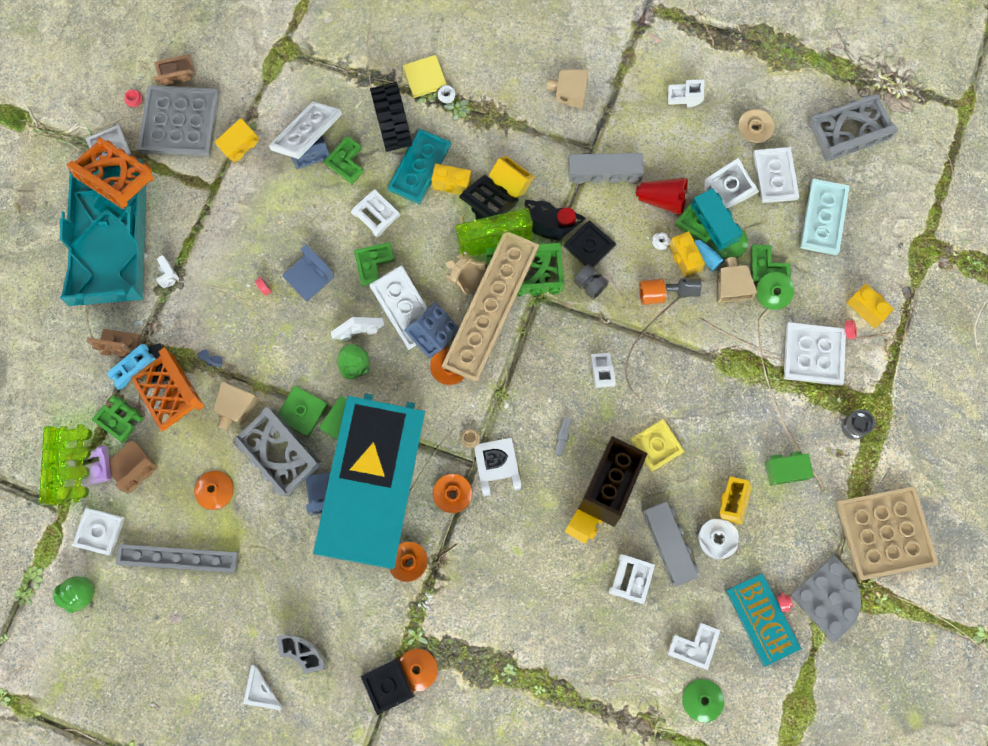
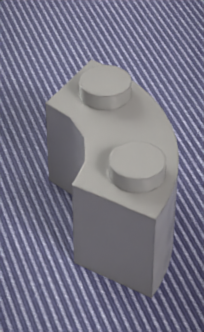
M277 636L280 657H289L296 660L301 665L304 674L328 669L323 653L311 641L299 636Z

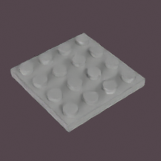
M148 85L137 148L139 153L210 157L220 94L219 90L212 88Z

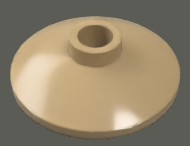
M759 109L745 112L738 122V130L741 136L753 143H761L768 140L775 129L772 117L767 112Z

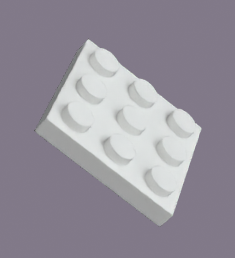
M788 322L786 325L783 379L842 386L844 384L845 329Z

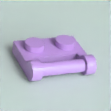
M105 445L80 454L73 453L68 455L67 460L71 467L73 488L79 489L112 480L109 453ZM99 456L100 461L80 466V461Z

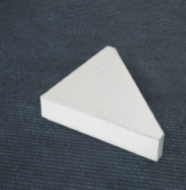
M251 665L243 704L282 710V705L258 667Z

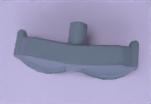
M208 350L198 352V358L206 361L207 366L212 364L219 366V368L222 367L221 356L211 357Z

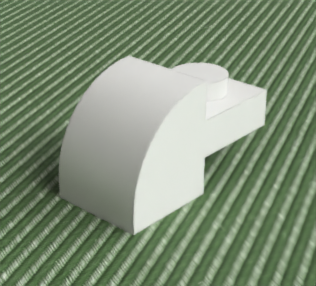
M686 80V84L669 85L668 104H687V107L701 104L704 100L705 80Z
M591 354L594 387H615L616 381L611 354Z

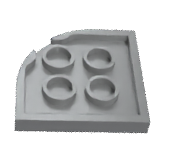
M835 555L828 559L789 595L832 643H835L853 626L861 608L859 586L851 572Z

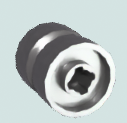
M590 264L586 265L573 280L579 288H585V293L591 299L599 296L609 284V281L603 275H597V270Z
M856 410L842 421V432L849 439H860L874 429L875 419L867 410Z

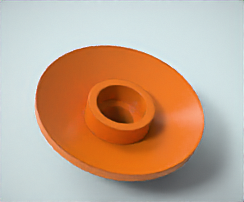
M443 348L432 357L430 362L432 376L444 385H454L464 379V377L442 368L450 348Z
M210 471L203 474L196 482L194 488L197 502L209 510H217L226 506L234 492L232 480L228 475L220 471ZM215 486L214 492L210 493L209 488Z
M447 474L436 482L433 488V499L442 511L458 513L470 504L472 488L468 480L463 476ZM455 491L457 493L456 497L451 498L449 496L450 492Z
M403 542L398 547L394 570H389L399 581H415L424 574L427 568V554L419 544ZM412 560L413 564L408 567L407 562Z
M413 649L403 654L400 658L401 665L413 691L425 690L433 684L437 677L438 668L435 658L429 652L422 649ZM415 666H418L420 668L419 674L413 673V668Z

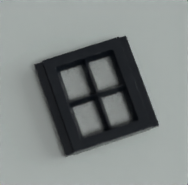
M486 175L479 178L459 196L461 200L493 223L498 221L519 202L517 197L509 195L506 189L496 185Z

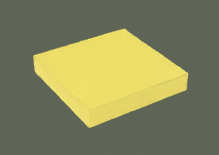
M436 55L403 65L413 98L438 91L442 86L447 85Z
M664 419L630 439L634 447L648 453L644 462L651 472L685 452Z

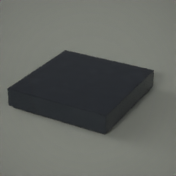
M590 220L564 244V248L584 266L590 264L593 267L616 246V243Z
M399 658L361 676L377 715L415 697Z

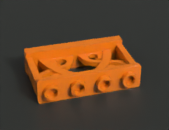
M99 137L97 139L98 142L75 162L71 160L66 166L76 179L124 209L128 205L127 201L149 181L152 182L154 180L151 174L152 169L145 163L141 164L133 155H127L122 148H116L109 140L105 141ZM120 166V178L109 177L102 180L104 176L103 167ZM97 169H99V173L97 175H93V173L97 172ZM135 172H137V173L140 174V175L136 177V175H132V174L135 173Z

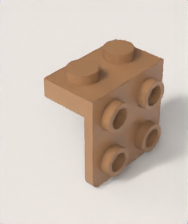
M190 54L154 62L158 76L153 78L155 82L161 85H173L176 80H181V82L192 80L191 77L196 76Z
M130 441L109 460L111 476L117 482L116 487L127 494L134 491L141 482L151 476L158 468L135 441Z

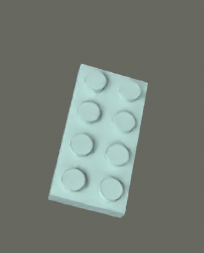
M812 179L800 245L801 249L836 256L839 254L850 186Z

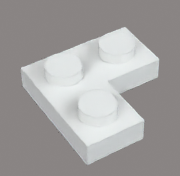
M352 317L331 332L332 339L348 341L352 339V336L361 332L374 334L378 332L379 328L384 326L383 318Z
M699 623L694 641L692 642L674 635L667 655L708 670L721 630Z

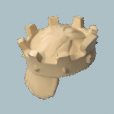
M464 251V256L461 253L457 255L459 260L456 263L453 260L446 262L447 268L452 270L451 274L447 273L445 278H448L447 281L453 283V286H459L464 294H471L480 285L487 265L485 262L474 259L472 255Z

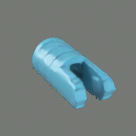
M695 240L705 265L712 272L715 271L724 262V259L712 247H708L703 243V241Z

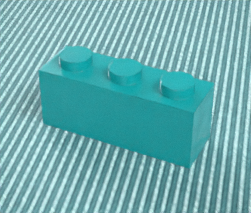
M712 188L693 198L691 207L719 251L739 241L742 236L741 227L732 219L731 211L725 208L719 193H716Z

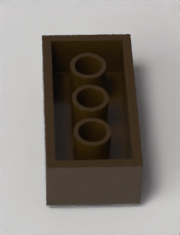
M612 436L605 447L578 509L615 527L623 514L648 453Z

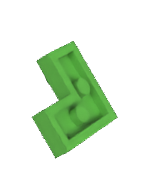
M346 136L324 160V164L353 185L364 173L363 169L352 161L362 150L361 145Z
M390 242L354 250L362 287L368 286L379 279L377 265L395 262Z
M771 245L751 246V276L753 282H759L764 275L771 272L783 273L791 279L790 263H772Z

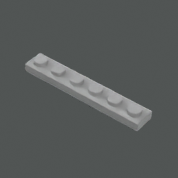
M119 544L116 565L236 573L239 553Z

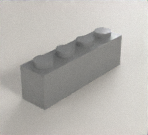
M643 153L569 154V182H574L575 184L583 182L598 184L601 182L619 183L620 181H628L629 183H637L642 181L644 174Z
M667 502L644 510L642 513L673 588L699 578L698 566L690 558L691 549L688 543H684L682 539L683 530L680 524L675 522L674 517L676 515L672 505L669 506Z

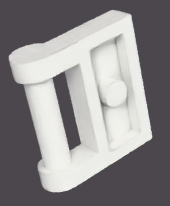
M375 189L351 211L355 217H359L373 231L372 233L376 237L381 236L384 230L400 217V213ZM365 208L381 222L378 226L363 212Z
M620 554L618 558L620 562L613 586L609 589V594L644 604L655 565ZM628 563L632 564L633 568L625 592L620 590Z

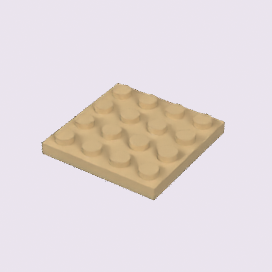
M915 486L836 502L858 581L939 565Z

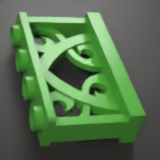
M561 243L539 244L535 258H540V261L537 263H542V265L532 262L531 266L539 270L529 280L523 282L517 297L523 294L537 296L548 292L550 294H559L564 291ZM497 247L486 248L487 267ZM551 257H556L557 269L549 266ZM546 270L556 274L557 279L555 282H545L546 278L552 279L549 273H545Z

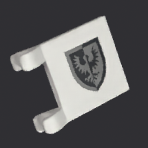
M512 438L480 443L474 447L483 496L491 494L488 481L512 477L514 490L521 489Z

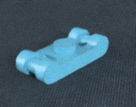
M146 344L139 345L107 373L109 378L114 380V385L118 390L125 388L132 376L155 360L153 354L148 352L149 348Z

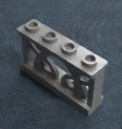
M879 94L874 96L867 95L862 100L850 101L845 106H836L825 113L818 112L812 116L808 125L824 153L823 157L826 162L888 141L894 137L898 129L895 124H892L879 99ZM872 107L876 113V116L871 119L870 115L872 113V110L869 113H867L864 111V109ZM846 118L863 123L859 130V137L856 138L849 132H840ZM878 118H879V120H880V122H881L883 128L876 122V121L878 120ZM826 122L830 123V126H825V129L833 132H824L821 128V124H824ZM866 127H869L867 130H869L871 133L866 134L864 132V129ZM839 136H845V137H847L849 140L844 142V141H843V138H844V137H840V138H839ZM832 137V146H830L827 138Z
M267 406L234 440L237 443L236 447L242 453H246L249 456L248 461L254 467H258L261 470V476L274 485L273 490L279 496H290L323 463L274 408ZM267 419L269 420L264 431L257 429ZM277 431L280 433L279 439L270 437L271 435L275 436ZM253 433H258L262 436L261 439H252L256 441V446H250L248 442L249 436ZM269 441L272 443L288 441L289 444L285 450L287 463L269 461ZM293 450L297 452L295 457L292 456L294 461L290 458V452ZM308 464L309 466L298 476L296 468ZM291 469L293 473L292 482L287 485L283 484L281 475H286V479H288V470Z

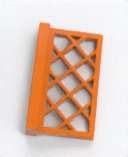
M165 347L158 351L161 356L131 377L158 428L162 432L194 408L199 411L204 407L203 402L177 359ZM163 363L161 372H155L156 367ZM147 376L145 384L139 383L138 380ZM153 376H159L157 384H151ZM165 376L170 377L168 384H162ZM149 388H155L152 396H147ZM160 389H166L164 397L158 396ZM172 389H178L176 397H170ZM156 401H162L160 409H154ZM168 401H174L171 410L166 409ZM180 402H186L187 405L184 408L177 410ZM170 414L168 420L162 423L163 415Z

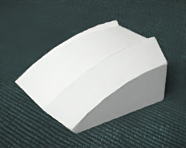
M739 158L705 179V192L713 188L716 193L720 194L725 208H730L759 192Z

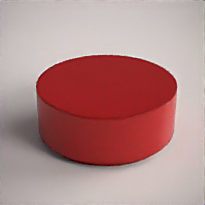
M571 208L561 209L557 214L559 224L564 227L572 226L576 221L575 211Z

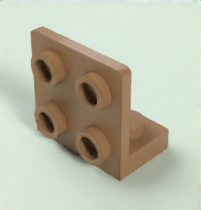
M103 329L100 340L87 338L86 342L93 349L98 350L101 355L111 356V354H116L120 358H125L140 345L142 336L135 333Z

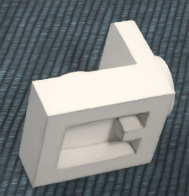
M162 255L157 258L160 264L158 269L162 276L157 278L156 281L162 288L174 285L179 280V277L170 262Z

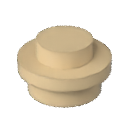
M467 429L461 435V442L466 448H474L480 442V435L474 429Z

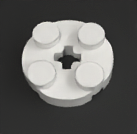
M711 519L700 528L697 535L698 544L702 552L708 557L715 560L725 559L737 550L738 531L729 521ZM714 534L723 536L721 539L722 544L714 542Z

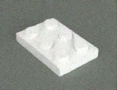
M791 147L754 150L753 157L761 203L798 200L799 192Z

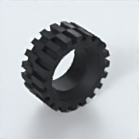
M397 82L370 88L386 152L413 146Z

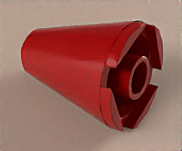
M675 178L641 182L640 186L636 188V197L641 202L681 215L686 204L685 195L688 190V179Z

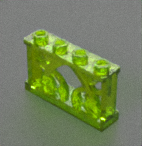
M529 208L455 225L459 253L464 256L463 252L467 251L472 257L485 254L486 248L497 247L503 233L507 232L532 241L533 222Z

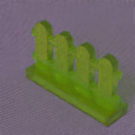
M78 424L75 429H67L65 426H60V428L44 426L39 504L58 506V504H63V500L73 499L75 503H79L81 498L88 496L89 489L81 486L82 479L90 475V469L82 466L84 459L90 457L91 450L83 447L84 440L91 438L92 431L84 428L85 425ZM76 441V448H66V442ZM75 460V467L65 468V461ZM74 480V486L64 487V481Z

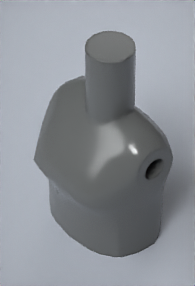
M687 276L680 279L678 284H666V291H677L678 296L681 298L700 297L702 281L701 278Z

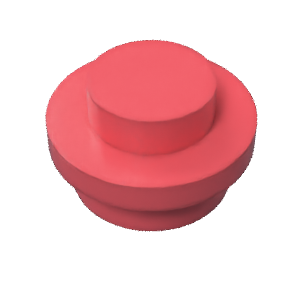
M131 89L125 93L124 100L128 106L137 107L142 103L143 96L139 91Z
M782 592L780 596H777L782 612L788 611L789 613L791 612L790 608L794 606L790 596H785L784 592Z

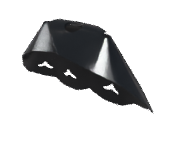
M525 200L524 205L531 231L544 238L561 240L586 219L575 212L577 220L581 221H575L572 226L564 227L559 224L557 218L558 212L563 208H555L552 204L545 201Z

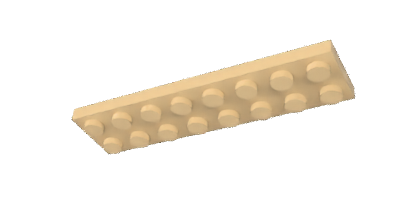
M506 230L504 231L442 364V368L473 382H478L539 249V244Z

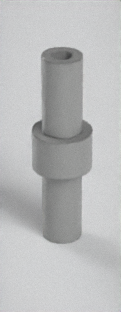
M563 417L561 430L557 434L558 443L555 452L557 456H563L565 443L569 439L568 430L571 419L568 417Z

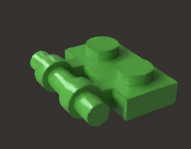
M113 395L110 398L113 406L109 408L103 405L92 421L124 443L135 430V427L130 423L133 420L141 423L144 420V416L140 414L138 409L127 405L123 398ZM120 410L126 413L124 418L117 414Z

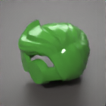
M348 344L341 348L337 358V365L344 378L355 379L369 373L370 361L368 353L358 345Z
M71 577L55 587L53 600L57 606L64 608L69 613L83 610L91 603L95 594V587L87 577Z

